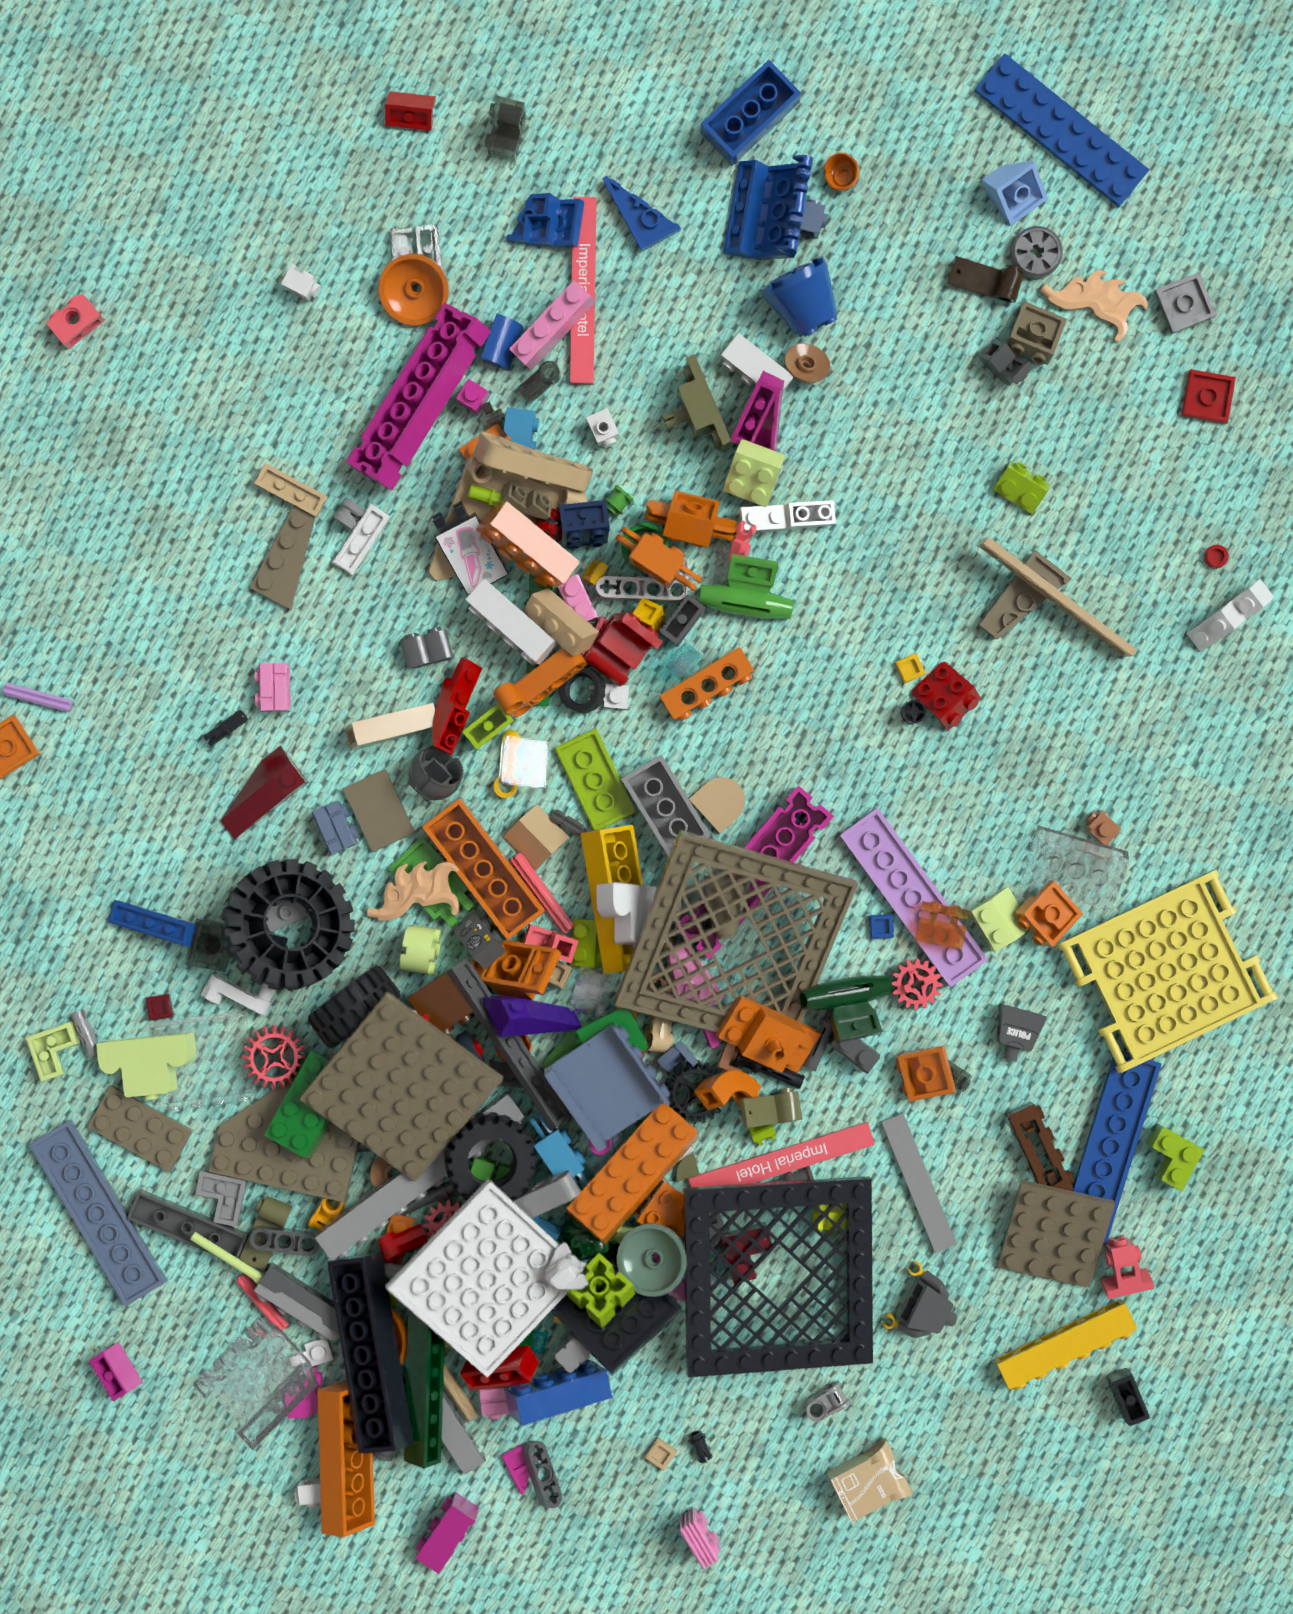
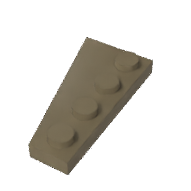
M295 505L293 506L250 586L251 589L290 610L293 608L306 551L316 519L315 516Z
M1036 550L1024 562L1026 566L1057 589L1072 579ZM1015 575L979 622L978 626L994 639H999L1047 598Z

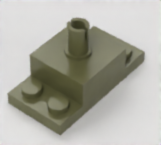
M695 354L686 357V364L683 366V374L687 383L678 386L677 397L681 408L662 415L664 423H666L667 429L687 421L695 439L711 433L710 438L714 448H719L720 452L723 453L730 450L731 439Z

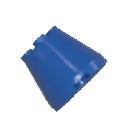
M823 256L811 260V263L800 265L770 281V286L760 288L764 299L793 333L799 335V337L813 334L817 331L816 326L818 325L826 326L837 320L836 314L838 312L828 265Z

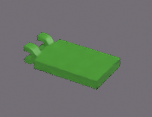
M421 837L388 869L395 876L397 869L404 864H407L405 872L410 873L417 864L423 861L427 862L423 867L426 871H430L439 863L446 861L424 837ZM451 871L448 875L450 890L457 897L459 904L461 903L467 911L471 912L477 905L466 894L469 889L455 871ZM442 902L422 906L434 920L441 916L450 927L454 928L460 922L452 914V907L448 903Z

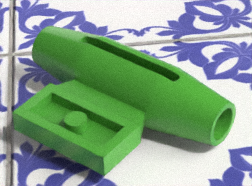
M731 554L727 573L729 585H701L698 602L707 607L725 613L759 619H791L794 605L793 600L769 592L774 587L778 568L777 561Z

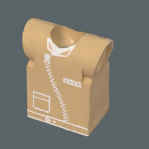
M886 1438L878 1441L867 1452L827 1471L828 1477L851 1523L890 1503L891 1500L903 1499L913 1494L905 1475L895 1469V1455Z

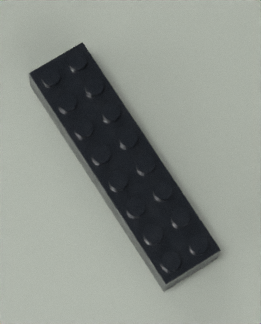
M382 1252L347 1256L328 1261L327 1265L358 1452L363 1454L397 1451L412 1445L414 1441L389 1293L386 1288L387 1281Z

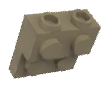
M1024 301L1006 344L1015 356L1025 355L1031 358V361L1036 365H1048L1055 353L1067 319Z

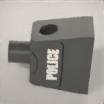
M1000 1003L996 1041L1006 1044L1003 1058L1017 1062L1020 1049L1032 1051L1047 1016Z

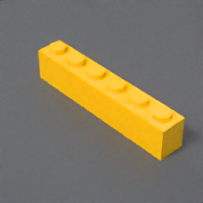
M1119 1299L999 1356L994 1361L1008 1389L1018 1390L1026 1386V1382L1034 1378L1039 1380L1048 1375L1047 1372L1055 1368L1060 1370L1067 1367L1069 1362L1076 1358L1080 1360L1088 1357L1091 1354L1090 1352L1097 1348L1104 1349L1109 1347L1112 1341L1118 1338L1125 1339L1130 1337L1133 1331L1138 1328L1126 1303Z

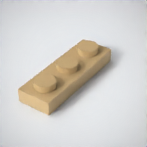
M267 463L264 464L254 483L318 518L328 499L326 495Z

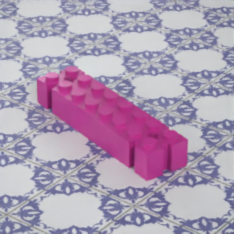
M443 303L434 318L438 321L435 327L429 326L360 438L363 440L360 448L355 446L346 460V463L360 474L375 480L391 491L402 476L399 470L403 465L406 467L409 465L475 358L474 349L476 346L482 347L491 332L478 318L465 312L462 314L457 308Z
M798 785L785 799L788 803L787 807L784 810L778 807L743 848L794 863L815 839L811 833L816 828L822 831L834 816L821 804H818L816 807L810 804L809 801L813 797ZM796 813L798 815L801 813L805 815L803 818L805 823L803 825L795 823L796 818L794 815ZM754 879L758 887L768 883ZM752 882L749 892L755 889ZM773 886L760 892L763 898ZM757 894L746 899L749 909L760 902ZM705 903L695 907L696 911L694 914L698 918L708 913L709 911ZM685 914L679 922L682 926L692 921L693 918ZM746 917L740 919L739 925L745 920ZM697 925L684 930L688 939L700 934ZM712 933L706 936L715 954L722 944L718 941L720 938L717 937V934ZM702 938L698 940L695 947L698 950H702L707 945ZM710 952L704 954L706 957L711 959L712 955Z

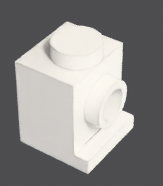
M293 263L281 283L285 290L310 302L312 297L315 298L318 295L321 285L313 280L314 276L304 270L300 273L297 266Z
M320 1478L300 1481L294 1492L296 1503L306 1505L309 1508L321 1505Z

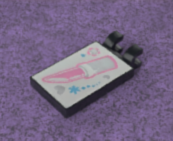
M459 501L453 505L454 512L459 518L458 520L447 525L441 512L436 513L432 518L433 523L438 529V532L434 533V537L467 596H469L483 579L492 584L508 576L509 572L493 543L489 544L480 537L481 533L476 530L481 523L476 512L469 515L462 501Z

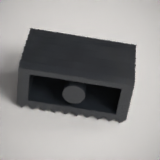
M1123 1368L1106 1376L1123 1420L1129 1426L1148 1420L1150 1415L1133 1374L1127 1368Z

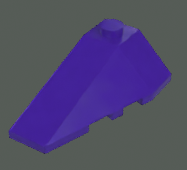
M507 995L485 996L482 999L499 1037L573 1031L582 1027L573 1008Z

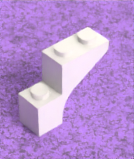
M1259 579L1186 634L1198 650L1202 652L1235 630L1248 617L1265 607L1274 596L1262 580Z

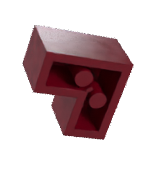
M755 1224L747 1230V1233L755 1239L763 1229L758 1224ZM737 1229L726 1232L724 1235L732 1241L740 1231ZM768 1233L758 1242L765 1250L772 1244ZM743 1235L735 1245L744 1251L752 1242ZM721 1237L723 1247L725 1248L728 1243ZM755 1245L747 1256L751 1259V1255L761 1253L762 1251ZM733 1247L726 1253L727 1261L731 1264L740 1256ZM743 1258L735 1268L744 1275L752 1265ZM732 1270L731 1276L735 1285L740 1277ZM755 1270L747 1278L748 1280L757 1278Z

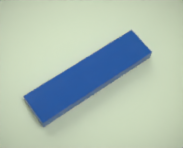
M114 900L108 921L109 923L186 947L191 946L196 927L195 923L120 900Z

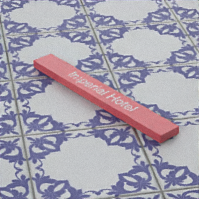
M573 197V199L580 198L584 201L578 247H572V281L575 280L595 301L597 197ZM595 304L571 328L570 384H594Z
M864 1122L702 1173L699 1176L689 1178L691 1187L752 1184L875 1145L868 1122Z

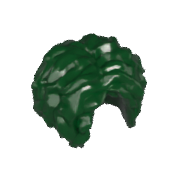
M568 1214L562 1225L563 1243H567L572 1252L571 1255L582 1257V1259H593L598 1253L602 1256L606 1254L609 1250L608 1242L604 1245L572 1215Z

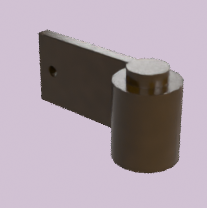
M955 256L947 284L1008 303H1016L1024 274L1016 266L1007 265V268L997 269Z

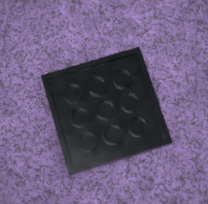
M619 1243L614 1244L603 1255L613 1265L615 1276L619 1273L617 1265ZM598 1289L596 1292L600 1293L603 1292L605 1289H603L602 1291ZM635 1292V1295L623 1307L619 1304L614 1307L615 1315L603 1328L588 1316L586 1305L581 1309L567 1294L551 1312L613 1376L682 1311V1307L668 1293L651 1297Z

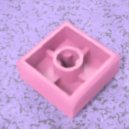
M693 1507L688 1513L685 1512L684 1515H680V1533L700 1567L705 1570L706 1566L709 1567L710 1564L713 1565L714 1562H718V1553L721 1552L719 1544L721 1542L715 1531H709L706 1525L709 1522L702 1510L698 1512Z

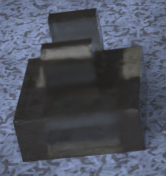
M490 401L481 405L485 416L480 417L484 430H488L497 423L505 422V416L501 408L494 411Z

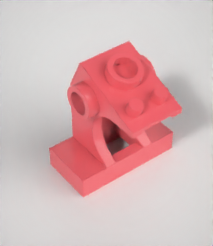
M1120 1235L1118 1239L1114 1240L1113 1238H1108L1107 1244L1104 1243L1108 1251L1105 1253V1259L1108 1267L1112 1266L1113 1276L1101 1278L1102 1288L1107 1298L1112 1299L1154 1289V1283L1147 1268L1139 1269L1138 1260H1141L1142 1257L1138 1245L1135 1246L1128 1238H1125V1235ZM1131 1266V1272L1121 1274L1120 1268Z

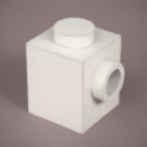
M608 408L586 417L598 447L603 445L604 448H607L617 443L616 439L619 438V432Z

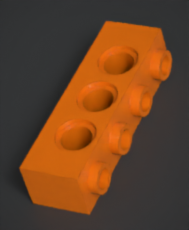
M738 647L659 697L674 721L679 719L682 722L692 716L691 710L698 706L701 710L713 703L711 698L717 694L721 698L732 691V685L737 682L742 685L751 680L752 676L750 674L754 673L755 670L742 649ZM724 668H731L735 676L731 680H725L721 675V671ZM711 680L715 685V689L712 692L703 691L701 687L703 681ZM685 692H691L695 697V701L690 705L684 704L681 700V696Z

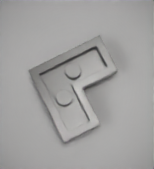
M201 1170L195 1194L218 1199L214 1218L215 1223L237 1227L239 1225L247 1180Z

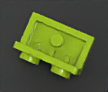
M1010 461L993 490L1033 514L1047 494L1050 484L1047 483L1048 481L1039 474L1034 475L1027 471L1028 468L1024 464Z
M574 918L572 938L578 940V944L571 965L603 968L595 920Z

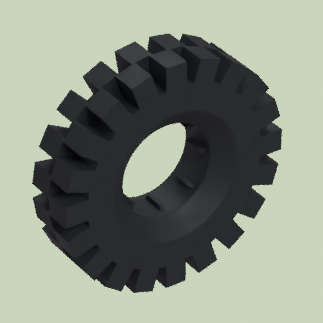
M299 859L268 862L242 878L237 883V886L231 890L226 900L228 904L223 908L221 918L224 921V927L221 928L222 940H227L228 947L225 948L230 959L234 957L237 961L235 967L242 974L248 973L251 976L250 980L258 985L266 984L269 989L279 991L282 989H288V991L298 990L306 986L308 987L332 974V971L338 968L346 958L344 956L345 952L351 948L353 939L350 938V933L355 931V919H350V913L353 912L351 901H345L343 895L346 891L340 883L335 885L331 881L334 876L326 870L318 871V865L308 861L302 864L299 863ZM291 900V903L297 902L307 910L306 913H309L311 917L312 927L310 931L312 932L307 943L302 942L300 948L290 949L287 945L283 947L278 945L272 939L273 936L269 935L267 931L266 921L269 919L267 913L272 905L274 907L278 905L277 901Z

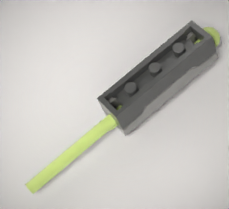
M196 1232L190 1239L191 1241L252 1278L257 1283L254 1292L257 1293L256 1296L266 1303L270 1301L275 1304L279 1312L284 1315L290 1314L297 1318L298 1324L305 1328L311 1327L325 1341L329 1339L334 1342L337 1337L339 1338L334 1301L271 1262L265 1273L262 1274Z

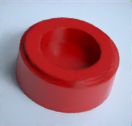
M1212 545L1204 553L1205 563L1213 569L1223 567L1229 559V553L1222 545Z

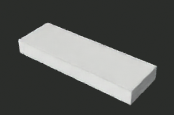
M370 504L333 563L353 576L391 517Z

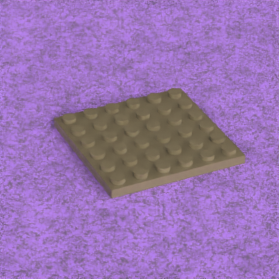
M386 992L301 1094L300 1100L416 1182L447 1146L453 1136L459 1132L502 1082L503 1076L397 998Z

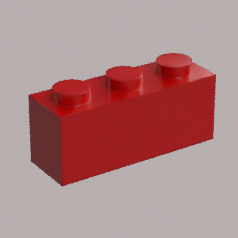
M529 1345L519 1346L505 1358L488 1378L468 1360H466L460 1375L471 1391L529 1384L539 1361Z

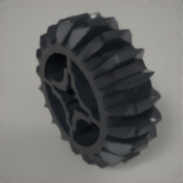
M700 1060L695 1065L696 1067H691L690 1062L686 1061L688 1068L685 1070L679 1064V1074L674 1070L671 1071V1075L675 1079H666V1083L672 1085V1087H667L672 1094L668 1096L669 1101L674 1102L669 1107L673 1110L677 1107L676 1113L679 1115L684 1113L683 1119L686 1121L689 1116H692V1124H696V1117H700L701 1122L705 1123L704 1115L707 1114L711 1120L714 1119L712 1110L719 1114L721 1113L719 1107L709 1110L705 1108L698 1111L687 1109L692 1103L696 1101L701 1102L697 1095L691 1098L690 1094H692V1091H690V1087L696 1089L703 1080L713 1076L717 1071L715 1066L710 1071L707 1070L709 1062H705L703 1068H701ZM692 1073L705 1075L695 1083L684 1078ZM679 1083L687 1090V1096L682 1104H680L676 1096V1089Z

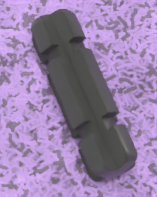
M556 810L551 817L552 821L558 825L559 823L562 824L563 828L576 836L580 835V833L593 831L588 827L584 828L583 824L570 816L566 817L565 813L560 810Z

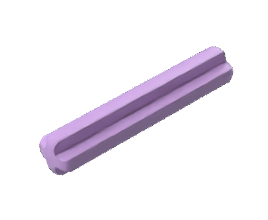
M6 683L3 688V694L6 696L65 712H70L72 708V700L10 683Z

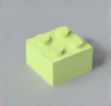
M741 439L723 491L767 507L786 455Z

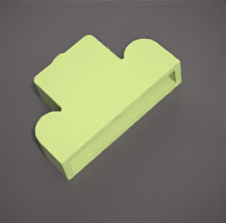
M194 1032L96 1043L100 1069L106 1074L122 1071L125 1097L144 1096L145 1100L159 1098V1094L176 1091L178 1089L176 1067L191 1064L196 1058Z

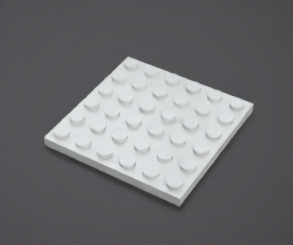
M489 1179L386 1285L387 1290L487 1378L567 1294L566 1290H559L556 1287L552 1288L546 1280V1270L556 1248L560 1245ZM584 1269L579 1274L583 1273L585 1275L587 1270Z

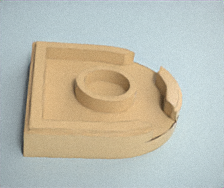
M718 777L708 781L689 798L693 805L720 834L741 815L745 807V795L741 786L734 780L725 777Z

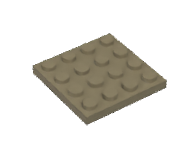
M1021 1180L999 1254L998 1267L1090 1288L1114 1210V1200Z

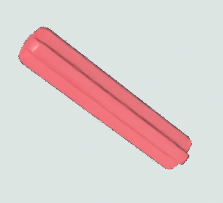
M244 1273L236 1279V1283L278 1332H282L289 1325V1322L276 1309L273 1303L270 1301L266 1303L256 1296L257 1293L254 1292L257 1284L253 1279Z

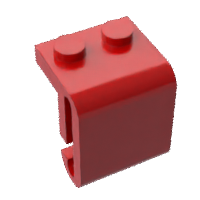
M631 612L628 614H613L596 636L591 648L583 655L586 662L619 687L628 681L627 674L631 669L635 670L649 649H658L663 642L657 637L658 633L648 626L646 628L639 623L640 619Z

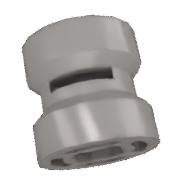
M345 498L342 502V508L336 511L333 518L353 530L356 526L357 518L362 517L365 510L350 499Z

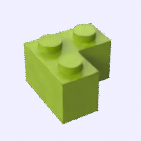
M1157 1123L1146 1144L1165 1154L1166 1157L1155 1176L1183 1191L1205 1150Z

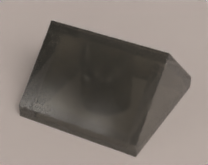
M204 917L196 918L194 933L184 964L225 972L229 956L225 949L228 947L227 940H222L221 928L224 927V923Z

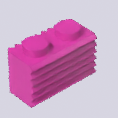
M119 1342L89 1360V1364H92L91 1368H94V1372L97 1373L96 1376L102 1381L101 1384L104 1385L106 1392L109 1393L111 1401L119 1399L143 1383Z

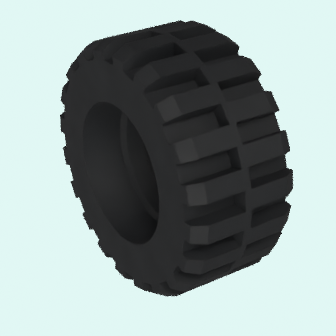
M375 965L308 1016V1023L328 1048L333 1049L355 1031L386 992L399 999L401 997L400 991L383 968Z
M490 1112L489 1115H484L483 1113L476 1114L477 1117L469 1119L447 1144L444 1159L450 1184H452L455 1192L463 1196L464 1200L467 1201L486 1182L476 1178L470 1171L468 1166L469 1153L472 1147L479 1141L497 1138L510 1147L513 1163L511 1169L504 1177L491 1182L510 1199L515 1197L519 1199L523 1195V1190L525 1188L528 1189L532 1184V1176H535L537 1155L528 1132L519 1122L512 1120L507 1115L501 1116L494 1112Z

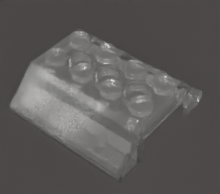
M258 1317L251 1324V1327L245 1330L247 1337L253 1340L254 1343L245 1338L238 1337L235 1343H232L219 1356V1359L213 1362L215 1370L219 1373L206 1369L203 1375H200L194 1382L195 1388L204 1398L212 1393L238 1421L242 1428L237 1434L252 1451L319 1385L310 1360L278 1326L261 1317Z

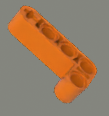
M562 647L516 684L511 682L505 683L498 687L493 695L506 714L519 717L581 671L587 662L581 653L572 656Z

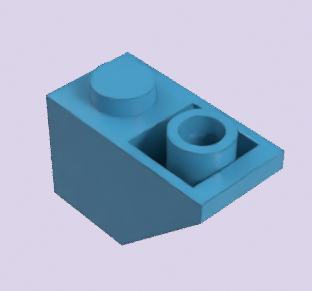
M507 407L504 424L506 436H509L512 442L536 450V441L532 440L533 432H538L539 418H536L535 411Z

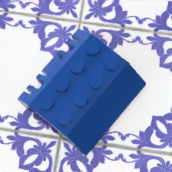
M795 155L792 159L798 163L767 166L758 160L739 161L723 248L724 254L755 260L795 257L800 237L799 229L803 220L802 217L808 192L807 184L811 175L812 156Z

